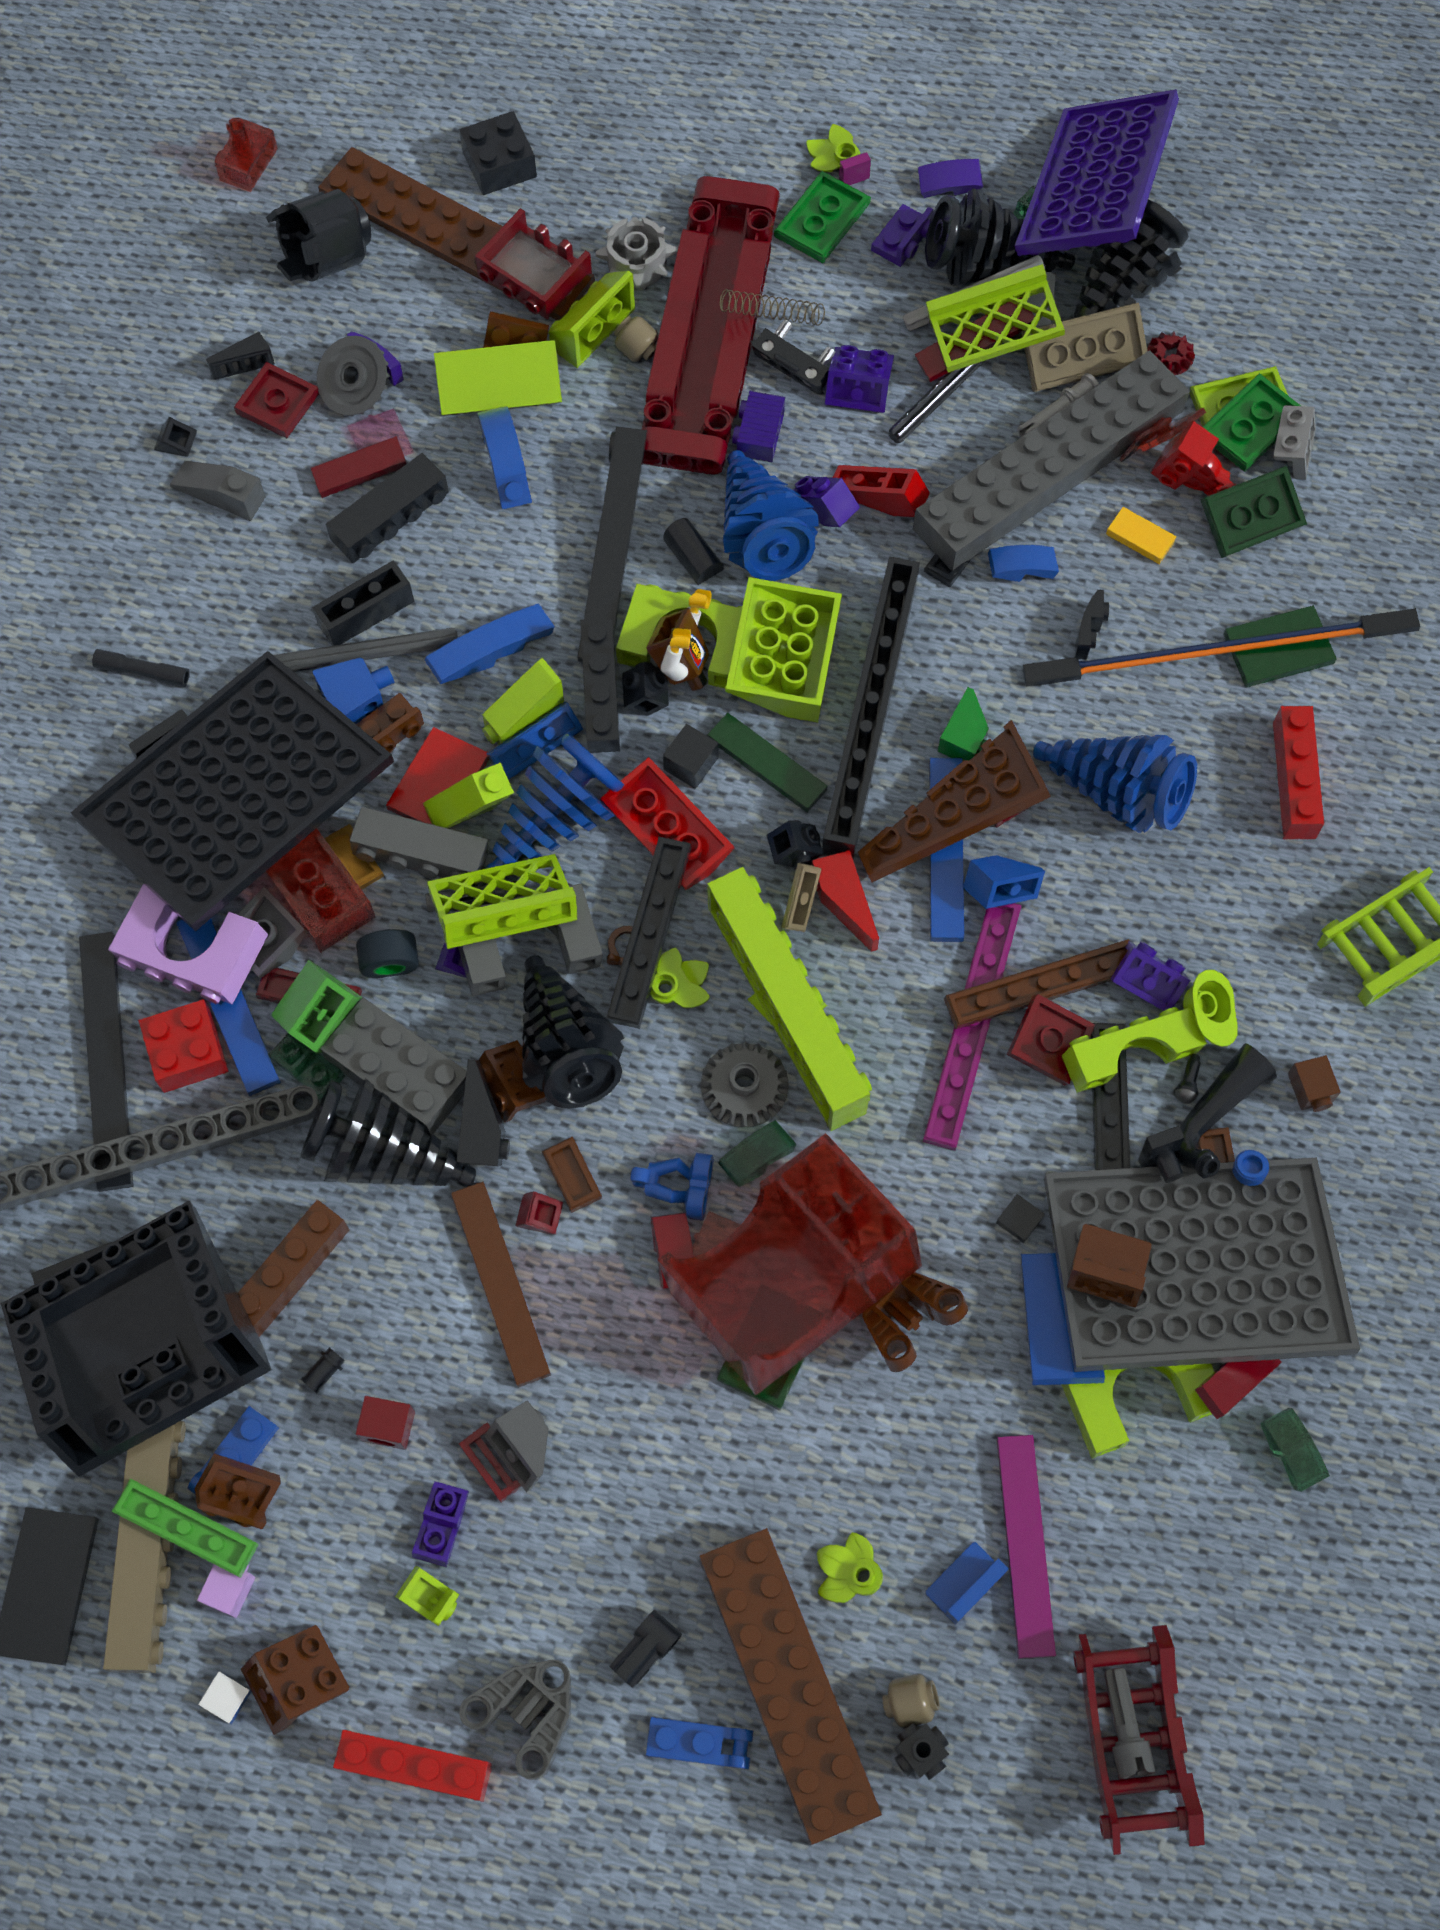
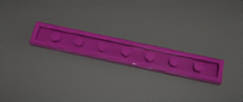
M1013 903L986 909L965 989L1003 977L1022 905ZM991 1019L958 1029L954 1027L923 1142L956 1151Z

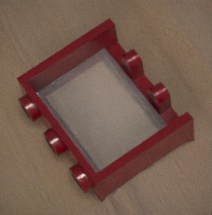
M521 208L475 255L477 273L485 283H492L501 289L508 298H515L524 304L531 313L539 314L547 320L552 311L586 275L592 274L591 255L585 250L578 259L575 258L572 245L568 240L563 239L558 245H555L550 241L549 230L545 225L540 224L535 230L529 228L526 223L525 211Z

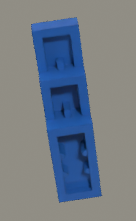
M538 603L482 625L426 656L425 662L439 683L443 684L493 667L496 659L522 651L527 642L552 634L555 626Z

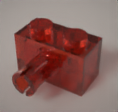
M232 118L228 121L229 124H226L229 140L223 150L217 153L215 167L220 181L251 192L278 147L273 130L245 119Z

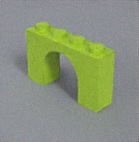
M636 584L616 646L617 663L635 667L638 663L650 662L651 655L646 647L661 617L691 607L689 605L691 595L686 592L675 593L662 590L660 587L652 584L646 586ZM711 599L708 609L699 608L702 614L698 625L706 628L716 640V646L708 669V685L726 689L742 606L725 605L718 600Z
M1211 1363L1149 1367L1161 1372L1171 1381L1190 1423L1212 1415L1195 1391L1200 1384L1214 1373ZM1127 1369L1104 1370V1383L1061 1384L1091 1459L1123 1448L1129 1442L1113 1400L1115 1380L1120 1373Z

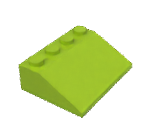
M748 577L725 692L785 717L818 723L842 594Z

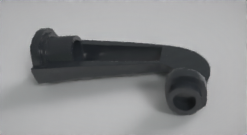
M1243 1044L1180 1126L1185 1138L1176 1157L1181 1164L1193 1168L1203 1179L1218 1173L1220 1161L1210 1149L1198 1148L1200 1137L1264 1081H1273L1277 1078L1276 1070L1272 1064L1251 1045Z

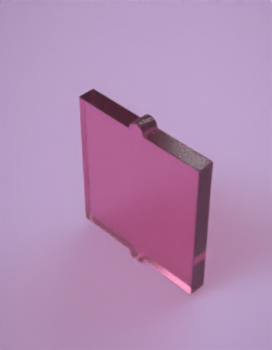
M394 408L375 416L368 415L367 419L347 426L357 450L397 436L404 456L414 453Z

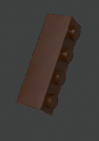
M318 1199L237 1293L259 1337L350 1230L344 1219Z

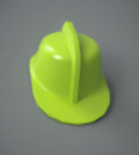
M1204 970L1197 975L1193 986L1185 993L1183 1008H1192L1200 1032L1210 1043L1219 1047H1227L1235 1041L1238 1034L1233 989L1229 980L1222 973L1216 970Z

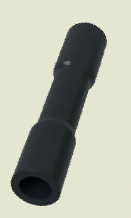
M96 649L92 658V665L95 668L118 673H130L181 687L187 686L190 677L188 668L130 658L124 654Z

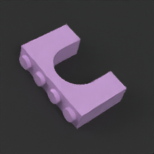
M143 884L108 949L118 959L116 963L132 972L136 968L145 971L144 974L147 977L158 982H163L164 979L172 981L174 987L186 993H190L192 989L201 992L200 996L212 1003L218 1004L221 1000L233 1004L268 936L266 931L258 922L228 912L214 941L203 954L187 961L170 960L166 953V942L178 915Z

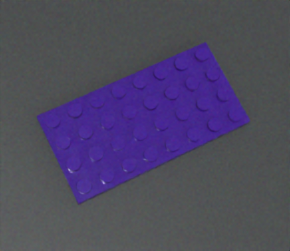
M1176 89L1063 109L1015 243L1018 256L1028 254L1034 256L1042 252L1067 251L1071 248L1084 246L1096 247L1100 244L1112 242L1125 243L1136 239L1179 101Z

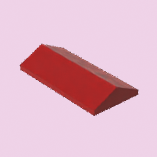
M649 757L621 780L625 785L620 791L613 792L609 790L600 798L603 804L652 856L654 855L659 837L691 843L692 848L681 883L685 891L710 876L734 849L730 841Z

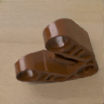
M875 1272L866 1277L862 1285V1318L891 1372H900L907 1369L915 1361L917 1353L908 1336L890 1318L893 1317L906 1330L914 1329L916 1331L920 1327L919 1322L923 1319V1316L908 1304L910 1301L932 1321L935 1320L946 1326L953 1325L963 1319L968 1312V1305L959 1289L916 1272ZM876 1285H888L885 1293L878 1296L871 1294L872 1289ZM958 1305L955 1309L947 1311L951 1307ZM906 1351V1353L903 1356L895 1358L900 1353Z

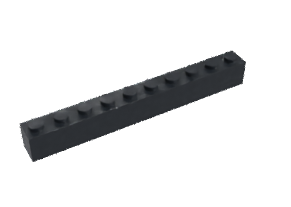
M891 556L888 559L822 842L823 855L830 856L850 850L854 860L918 581L920 562Z

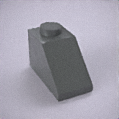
M528 1400L495 1419L484 1435L526 1493L535 1486L543 1475L549 1429L541 1413L534 1409Z

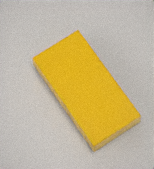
M1122 507L1106 532V535L1157 564L1161 563L1177 537L1125 507Z

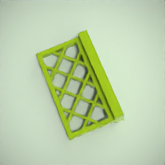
M1043 264L926 302L928 319L931 328H933L947 372L1065 335V329L1048 285ZM1042 292L1046 298L1041 307L1027 302L1030 296ZM1007 302L1018 305L1011 317L997 312L999 307ZM1023 308L1036 314L1030 325L1017 320ZM983 313L987 314L988 317L981 327L969 322L972 315ZM1043 316L1054 321L1056 327L1044 331L1036 326ZM993 318L1007 323L1001 334L988 329ZM950 322L959 325L953 336L941 332L939 326ZM1012 326L1026 331L1023 338L1017 340L1006 336ZM964 327L977 332L972 344L958 339ZM983 335L996 340L992 348L985 350L977 346ZM954 345L967 350L964 357L951 361L949 353Z
M556 854L427 881L428 891L443 930L447 949L577 920L576 894L573 887H569ZM552 868L548 876L536 873L538 869ZM510 875L520 877L516 883L504 880L506 876ZM528 880L540 884L536 890L524 887ZM478 882L488 884L484 890L472 887L474 883ZM496 887L508 891L504 897L492 894ZM549 887L557 889L556 891L544 893ZM446 889L456 891L451 897L438 893V891ZM464 894L476 898L471 905L459 901ZM517 894L524 896V898L512 900ZM484 901L492 903V905L480 907ZM452 908L460 911L448 914Z

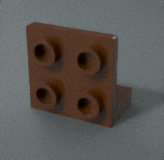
M1084 1224L1067 1288L1136 1308L1143 1291L1146 1279L1144 1275L1152 1244L1144 1240Z
M316 1625L254 1653L241 1668L273 1735L288 1728L298 1716L345 1694L349 1690V1686Z

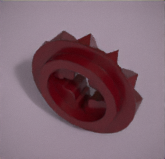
M1175 331L1167 335L1161 332L1158 337L1151 339L1147 347V351L1150 350L1174 375L1186 372L1192 366L1195 358L1194 344L1187 342L1186 335L1183 337L1177 336ZM1172 348H1177L1176 354H1171L1164 358L1166 350L1170 351Z

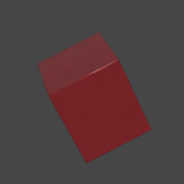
M365 1396L356 1436L362 1442L406 1450L415 1411L410 1404Z

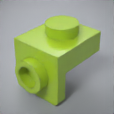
M415 1566L395 1597L439 1626L442 1621L448 1620L457 1606L456 1599L459 1594L420 1567Z

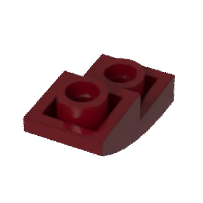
M686 1213L651 1217L653 1245L658 1257L661 1288L666 1289L697 1284L694 1254Z

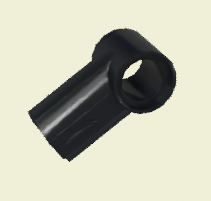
M653 1610L633 1634L635 1637L609 1666L631 1688H634L642 1680L658 1659L662 1660L682 1636V1633L656 1610Z

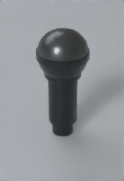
M1196 1054L1190 1055V1059L1187 1060L1183 1080L1175 1088L1176 1098L1185 1104L1194 1102L1199 1095L1196 1081L1201 1063L1199 1062L1200 1056Z

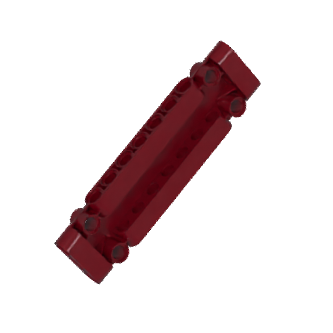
M703 176L697 180L693 201L688 209L689 219L687 228L682 230L647 386L644 420L641 429L647 430L644 464L711 475L719 474L723 470L728 443L731 439L733 419L737 418L752 347L751 342L753 341L758 316L756 313L754 316H751L749 312L747 315H744L742 311L740 314H737L735 310L733 313H730L729 310L722 312L720 309V297L725 289L732 290L733 292L740 291V293L747 292V294L754 293V295L761 294V296L763 294L770 260L773 227L780 198L779 191L771 185L712 176ZM729 292L726 293L723 299L722 306L724 311L728 307ZM738 292L735 293L736 300L740 295ZM745 293L742 294L743 302L745 297L747 296V294ZM734 294L730 302L731 312L733 311L735 304ZM752 294L749 295L750 303L752 298L754 297V295ZM741 295L737 302L738 313L740 312L742 306ZM759 295L756 296L757 304L759 299L761 298V296ZM748 296L744 303L745 314L747 313L749 308ZM755 297L751 304L752 315L754 314L756 309ZM760 300L759 305H758V313H759V308H760L761 300Z

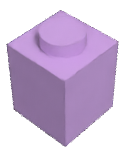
M213 1565L197 1601L237 1618L256 1577L247 1572L249 1565L246 1567L241 1578Z

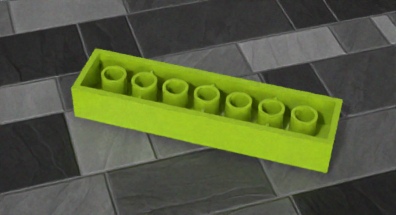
M741 867L707 883L708 909L830 1131H833L867 1114L870 1091H872L871 1084L865 1073L859 1074L853 1063L856 1062L851 1047L847 1043L843 1045L837 1035L840 1033L834 1017L831 1014L826 1016L821 1007L824 1002L816 986L810 987L805 977L808 976L802 960L793 957L790 951L792 944L787 933L784 930L779 932L774 923L777 919L772 906L768 902L764 904L760 898L759 893H761V889L754 875L748 876L744 867Z

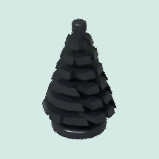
M973 188L969 190L968 195L965 194L960 203L958 199L950 195L943 196L937 203L927 231L925 259L927 266L932 269L939 270L947 265L946 273L950 285H963L971 281L970 283H976L1034 256L1029 254L1018 256L1015 249V243L1024 220L1017 219L1013 212L1006 208L1002 209L1001 205L991 198L986 199L985 194L978 189ZM1056 250L1039 254L1043 260L1046 272H1052L1056 266L1060 269L1071 270L1076 260L1075 254L1069 251Z
M1148 199L1136 239L1125 243L1112 242L1096 246L1097 249L1093 250L1090 264H1094L1098 268L1095 270L1093 267H1088L1084 279L1089 283L1087 286H1082L1079 300L1085 306L1077 304L1074 317L1136 303L1133 298H1144L1151 292L1152 287H1158L1163 284L1167 279V275L1170 277L1182 269L1180 267L1182 263L1177 252L1166 255L1165 251L1168 248H1181L1187 241L1189 236L1181 222L1159 204Z
M539 955L530 956L524 963L528 974L524 978L523 1007L526 1012L523 1014L522 1031L523 1080L528 1087L533 1088L536 1086L540 1092H544L547 1101L555 1107L571 1109L597 1102L612 1092L620 1082L623 1071L619 1059L624 1048L621 1042L624 1036L617 1027L598 1012L591 1003L585 1000L569 982L563 979L555 969L546 966L542 957Z
M365 1078L346 1119L335 1113L342 1094V1086L333 1080L329 1082L313 1118L300 1158L305 1160H313L317 1156L326 1136L330 1135L338 1138L326 1171L325 1182H336L339 1179L354 1144H357L358 1146L349 1168L347 1183H358L361 1180L374 1151L377 1152L368 1183L380 1184L393 1158L397 1160V1164L390 1184L402 1185L411 1166L417 1167L412 1185H424L430 1173L436 1174L434 1186H446L449 1179L457 1181V1184L469 1187L474 1183L476 1169L465 1164L460 1165L456 1163L457 1154L450 1148L447 1149L444 1157L439 1156L441 1140L434 1134L430 1136L425 1149L419 1148L424 1134V1126L417 1120L412 1124L406 1141H400L408 1113L400 1106H398L393 1118H391L385 1134H382L381 1132L391 1104V1099L383 1092L380 1094L377 1103H375L366 1126L363 1127L362 1123L374 1090V1085Z

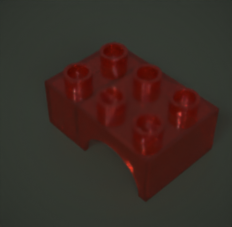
M826 1133L759 1183L760 1192L752 1211L744 1222L724 1241L709 1251L692 1258L679 1259L673 1257L670 1252H667L658 1259L671 1295L755 1395L922 1267L916 1229Z

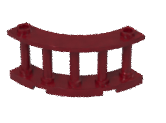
M1167 1625L1152 1626L1153 1642H1147L1145 1647L1091 1652L1086 1634H1079L1080 1650L1073 1651L1076 1673H1082L1094 1766L1104 1814L1099 1816L1102 1839L1110 1840L1113 1855L1121 1854V1833L1175 1827L1178 1828V1831H1185L1189 1847L1205 1845L1204 1815L1193 1774L1187 1773L1183 1753H1187V1745L1182 1717L1176 1714L1174 1694L1178 1693L1175 1648ZM1149 1662L1150 1665H1155L1156 1682L1151 1683V1687L1130 1689L1133 1704L1153 1702L1154 1706L1160 1705L1163 1726L1157 1727V1731L1140 1733V1738L1149 1741L1150 1747L1160 1746L1161 1750H1167L1170 1770H1166L1163 1775L1109 1780L1104 1753L1113 1752L1112 1747L1118 1742L1117 1735L1101 1737L1098 1708L1111 1707L1108 1692L1096 1693L1093 1668ZM1168 1790L1169 1794H1176L1178 1807H1175V1811L1117 1817L1113 1796Z

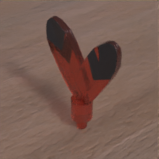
M1161 418L1152 425V428L1142 432L1119 460L1121 462L1125 461L1156 434L1160 435L1170 427L1172 418Z

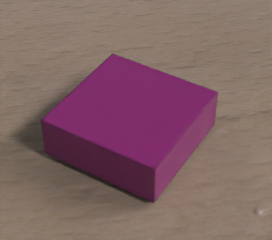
M862 153L840 161L839 180L852 185L869 179L871 159L868 153Z

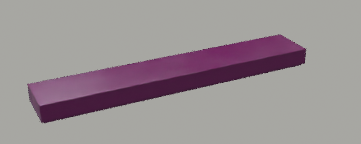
M1033 1435L997 1437L1018 1659L1055 1657L1056 1651Z

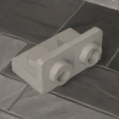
M1286 405L1282 409L1274 459L1288 461V466H1293L1294 478L1306 480L1316 431L1315 409L1308 406Z

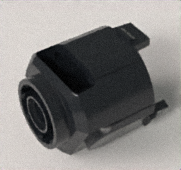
M339 189L327 193L321 191L287 205L282 204L266 217L268 223L276 221L278 240L286 258L277 263V268L289 281L303 278L306 281L313 282L358 265L363 261L366 254V246L371 241V225L365 209L357 199L348 196Z

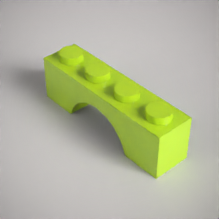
M1172 1007L1161 1012L1158 1018L1149 1020L1148 1016L1141 1017L1129 1023L1130 1027L1120 1030L1118 1026H1113L1100 1032L1099 1037L1089 1039V1036L1086 1035L1069 1043L1070 1047L1062 1055V1059L1076 1092L1078 1093L1108 1083L1118 1073V1058L1121 1051L1128 1048L1147 1049L1158 1055L1166 1064L1199 1052L1207 1042L1197 1026L1192 1008L1189 1007L1179 1011L1177 1007Z

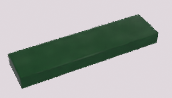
M728 712L707 734L708 737L718 742L721 750L807 813L827 791L828 785Z

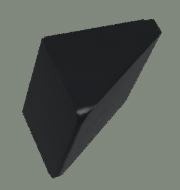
M168 417L162 425L154 450L188 457L197 430Z

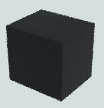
M685 724L663 754V769L696 789L719 758V744L690 725Z

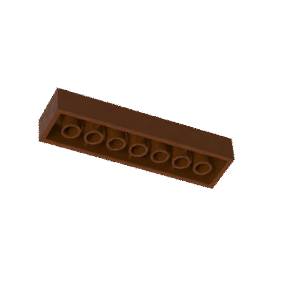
M763 1529L700 1555L701 1566L810 1845L881 1816L882 1813L768 1529Z

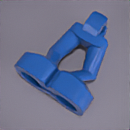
M696 1153L690 1168L680 1158L650 1162L648 1169L634 1167L630 1178L633 1186L645 1188L646 1196L668 1203H684L685 1212L689 1219L703 1221L706 1213L714 1157L712 1154ZM678 1171L689 1180V1188L687 1191L667 1188L659 1184L660 1176Z

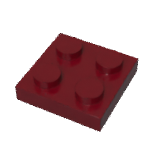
M266 362L235 404L234 409L237 415L287 439L319 395L318 387Z
M1039 994L1033 995L1006 1055L1064 1086L1070 1084L1071 1077L1062 1059V1055L1070 1047L1069 1043L1074 1039L1086 1035L1090 1038L1095 1024Z

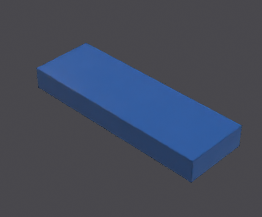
M563 702L486 755L493 765L501 763L509 780L526 769L528 765L538 761L533 756L537 746L548 754L561 745V740L566 733L573 737L581 732L583 727L569 703Z

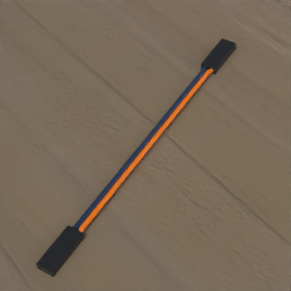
M1416 608L1365 615L1361 616L1358 622L1090 661H1079L1078 657L1025 664L1023 665V673L1026 687L1080 680L1083 674L1341 636L1361 634L1363 639L1414 632L1419 631L1420 622Z

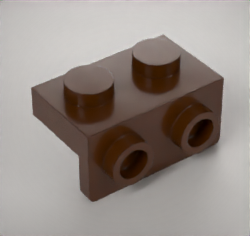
M214 1453L195 1487L197 1508L209 1516L216 1517L219 1515L234 1520L243 1527L253 1526L263 1529L267 1523L265 1511L281 1484L280 1475Z

